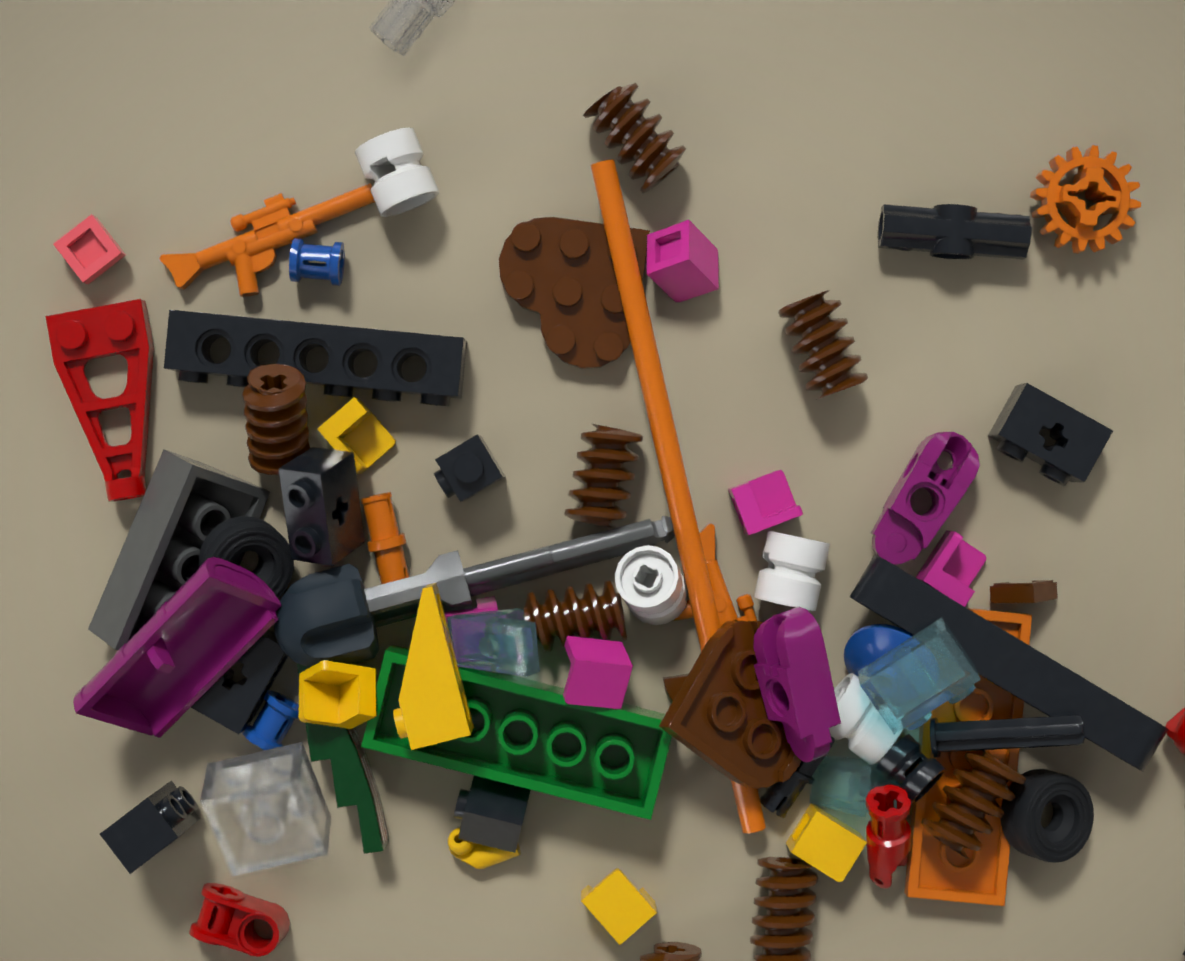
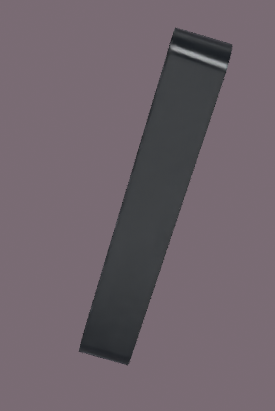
M877 555L873 556L849 596L856 602L896 626L912 633L923 642L1047 716H1081L1084 722L1086 739L1142 772L1168 731V728Z

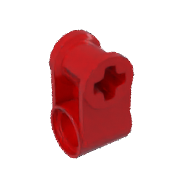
M206 883L203 885L201 892L205 898L197 922L191 924L189 934L204 943L224 946L250 956L261 957L268 955L286 937L289 931L290 920L284 908L276 903L245 894L231 886ZM263 919L268 922L273 930V938L265 939L258 936L254 930V920Z

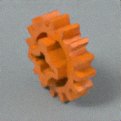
M1092 145L1082 157L1077 146L1072 147L1066 152V160L1060 155L1055 156L1049 161L1052 171L1042 170L1036 176V179L1044 185V188L1035 189L1030 194V198L1041 201V207L1031 213L1032 218H1045L1047 223L1039 232L1045 235L1054 231L1057 234L1055 247L1060 248L1068 241H1072L1073 253L1079 254L1083 252L1087 243H1089L1093 253L1105 249V239L1111 244H1115L1123 239L1118 228L1127 230L1136 223L1127 213L1141 207L1140 201L1130 199V193L1139 188L1140 183L1126 181L1124 176L1131 170L1130 164L1120 168L1113 165L1117 156L1116 152L1112 151L1105 157L1099 158L1098 146ZM1078 169L1077 174L1074 175L1072 185H1058L1067 172ZM1103 177H1105V178L1107 179V181L1110 183L1112 189L1110 188V186L1107 184V182L1104 180ZM1085 191V198L1092 200L1096 204L1086 209L1085 201L1078 199L1076 195ZM1057 209H1059L1061 213L1065 216V218L1068 220V224L1062 219ZM1113 214L1103 228L1093 231V227L1097 225L1099 215Z

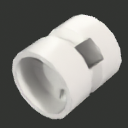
M400 128L381 134L363 143L355 150V155L364 177L375 182L371 188V194L382 217L394 216L412 210L439 195V190L430 168L419 163L424 153L413 128Z
M768 530L762 557L769 565L768 568L759 571L754 598L816 611L821 584L815 578V575L825 570L830 544Z
M650 545L636 547L626 553L618 563L615 572L616 588L633 615L643 623L652 625L667 624L676 619L685 609L688 600L685 579L672 556L665 550Z
M850 673L834 688L841 724L833 726L829 730L831 736L836 740L846 737L848 739V749L872 765L878 762L896 742L907 723L908 714L887 698L874 699V688L855 674Z

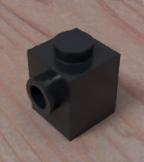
M479 434L435 459L440 467V470L434 473L437 482L448 498L456 494L460 502L468 500L506 477L484 439Z
M474 776L470 791L460 789L453 817L462 819L458 839L515 853L531 790Z

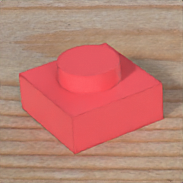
M92 214L53 244L85 284H90L126 256L99 219Z

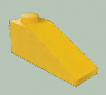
M437 583L426 585L422 589L398 700L400 708L393 710L400 739L408 737L411 750L469 736L474 728Z

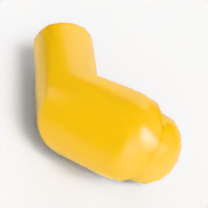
M461 827L452 830L447 839L451 854L476 869H485L521 855L519 843L514 853L458 839Z

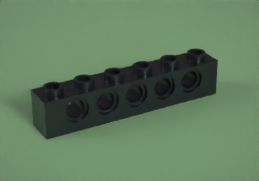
M169 310L164 369L179 372L178 381L207 384L208 375L227 376L226 385L246 387L249 385L247 376L250 370L261 366L258 361L259 349L265 343L275 342L280 351L276 364H284L298 369L304 375L306 384L323 385L324 395L353 397L354 388L373 390L372 399L401 402L402 393L421 395L420 404L448 407L450 405V398L462 399L467 341L463 337ZM225 337L230 343L231 352L224 362L216 364L211 359L210 347L215 340ZM319 346L324 347L329 356L328 364L322 371L311 373L306 366V356L311 349ZM372 351L377 357V369L371 376L361 378L354 371V360L361 352ZM411 356H421L426 362V373L417 382H407L401 372L403 362Z

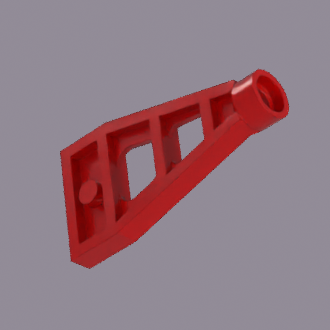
M137 299L45 316L54 366L104 475L108 502L143 497L147 490L145 469L154 345L146 301ZM122 355L128 363L127 385L124 392L117 397L106 399L98 397L93 392L85 375L86 364L93 359ZM126 407L129 409L131 416V439L127 444L111 446L105 440L99 416L102 411ZM123 470L131 471V477L118 479V474Z

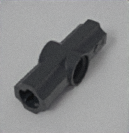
M884 204L881 207L878 221V248L930 252V256L943 259H972L974 256L1023 260L1027 258L1028 249L1031 244L1032 226L1030 216L977 212L978 208L968 205L941 204L934 206V208Z

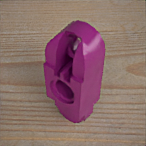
M937 432L926 437L918 445L884 504L881 516L871 531V534H873L872 548L877 556L892 564H903L911 559L915 560L921 550L927 548L966 493L980 467L977 451L964 436L955 432ZM942 451L948 452L952 457V465L946 470L941 469L937 464V459ZM922 487L930 493L932 505L927 513L918 515L912 510L910 499L915 490Z
M796 607L773 615L760 624V628L754 634L753 647L758 664L754 665L768 720L782 722L787 742L790 744L795 755L804 762H811L828 754L830 743L832 742L829 728L841 724L820 626L807 609Z

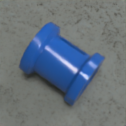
M294 238L289 256L290 281L299 283L302 278L330 280L332 285L341 286L345 265L344 243L335 242L333 246L304 244L302 239ZM309 261L326 262V264L310 263Z
M267 690L264 695L265 705L253 725H248L245 728L243 735L261 749L278 755L284 747L283 739L295 719H299V704L279 692Z

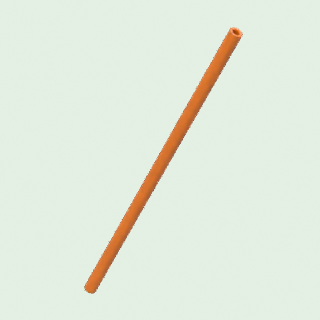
M615 160L600 161L592 164L591 170L702 652L708 640L721 626ZM731 780L742 832L755 833L764 830L766 824L758 789L745 787Z

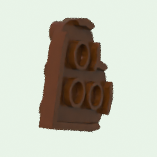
M558 217L534 218L517 224L505 240L499 256L500 278L507 294L523 309L540 314L541 333L549 350L559 357L562 362L580 369L601 368L617 360L630 346L631 341L604 224ZM630 228L643 282L647 253V235L650 230Z
M727 621L704 646L659 727L730 780L749 788H768L776 782L787 781L800 766L801 760L795 755L790 744L787 742L783 723L768 720L754 668V665L758 664L753 647L754 634L763 622Z

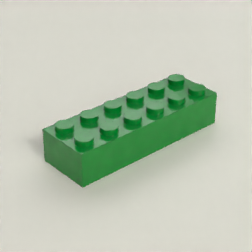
M391 645L385 650L376 685V717L367 721L361 747L651 820L672 739L670 734L659 727L665 716L664 713L623 703L621 709L567 704L563 697L565 688L457 662L474 726L471 735L411 750L408 737L400 739L393 714L394 709L400 708L398 700L409 649Z

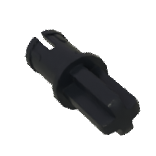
M831 736L832 742L830 743V748L832 747V745H833L834 742H835V738H833L832 736ZM825 756L811 762L801 760L800 766L787 781L776 782L768 787L764 795L760 797L761 804L772 813L777 810V816L785 818L806 784L814 783L815 779L812 775Z

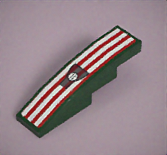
M297 664L298 676L299 673L310 667ZM305 723L311 762L331 760L337 808L357 805L364 854L384 851L389 839L380 795L364 748L361 747L362 742L355 727L347 729Z

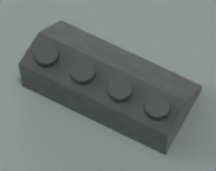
M163 449L88 630L112 648L119 650L199 569V554L207 535L217 525L234 517L249 516L260 518L270 491L205 463ZM245 552L236 558L234 564L240 566Z

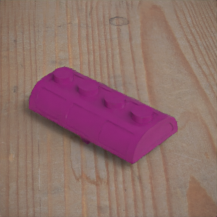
M208 558L191 578L157 610L152 618L116 652L113 658L75 694L73 704L76 714L150 736L154 734L155 737L161 738L278 620L275 612L282 606L269 586L249 570L221 558Z

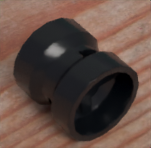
M910 734L900 739L876 766V770L887 780H895L902 789L906 790L911 804L920 800L940 780L946 771V768L935 758H927L921 752V745Z

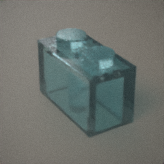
M942 618L858 671L860 686L894 734L904 728L911 731L922 726L931 718L932 710L946 701L953 704L963 700L974 691V684L981 680L976 666Z

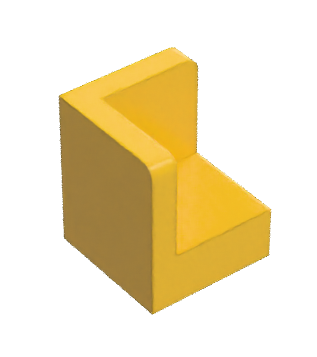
M353 397L317 428L335 450L354 452L356 474L365 472L396 445L395 438L365 403L356 397Z
M323 660L299 673V720L305 723L352 729L376 717V668Z
M811 802L786 844L792 854L835 881L842 882L867 844V841L861 833Z
M618 868L614 869L594 888L588 884L581 891V902L619 945L657 913L654 899L643 887L638 890Z

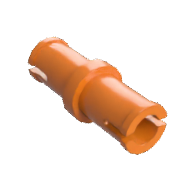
M391 492L360 499L364 507L371 541L367 542L368 550L375 554L381 584L409 577L402 545L406 544L405 534H399Z

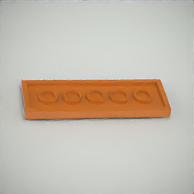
M967 608L1024 643L1030 644L1031 614ZM928 645L938 662L940 676L934 692L930 697L922 701L918 743L921 745V752L927 758H934L930 741L931 718H937L938 723L1023 718L1024 701ZM1020 748L985 750L1007 766L1018 771ZM982 750L941 752V756L935 759L946 768L945 773L920 800L912 804L910 825L911 850L908 853L904 893L907 897L1005 906L1010 844L1003 834L999 817L986 814L985 818L994 830L991 834L974 832L983 847L980 851L964 848L963 851L969 859L936 839L921 824L923 818L939 822L940 817L932 807L934 802L950 805L951 801L942 790L945 785L959 789L962 787L953 773L955 769L968 772L973 770L965 759V754L968 752L983 755L984 753ZM1008 781L1007 785L1010 786L1012 782ZM997 798L996 801L1001 807L1003 799Z

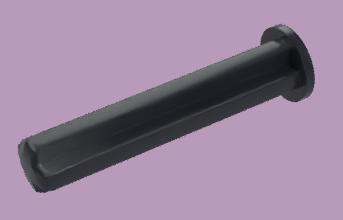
M1079 715L938 723L937 718L930 719V741L934 758H939L941 752L1082 745L1085 740L1084 722Z

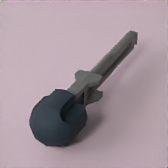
M662 516L661 520L655 522L647 519L467 568L462 567L457 550L439 555L426 573L365 589L358 568L350 564L315 572L293 583L281 598L280 603L282 606L275 612L278 620L274 623V633L282 651L294 662L307 667H312L323 660L346 664L370 660L379 651L376 628L416 617L422 589L426 585L437 583L444 613L473 609L471 596L623 556L636 547L654 546L664 540L665 543H668L675 537L671 517Z

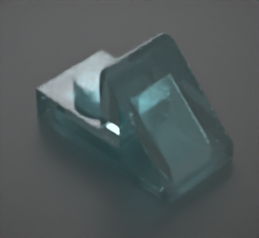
M514 608L447 617L458 667L523 677L540 672L535 622L525 621L523 609Z
M826 755L813 773L812 777L815 781L811 784L809 802L852 815L866 817V812H869L866 807V797L869 791L874 787L888 784L901 786L895 780H887L876 770L879 761L870 765L862 759ZM894 800V808L897 809V801Z

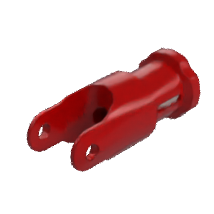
M891 784L874 787L868 792L866 797V807L871 816V820L866 826L869 876L874 884L884 889L891 887L892 873L895 872L896 868L907 864L908 853L911 850V829L906 821V817L911 810V800L908 798L906 790ZM894 800L897 801V809L894 808Z

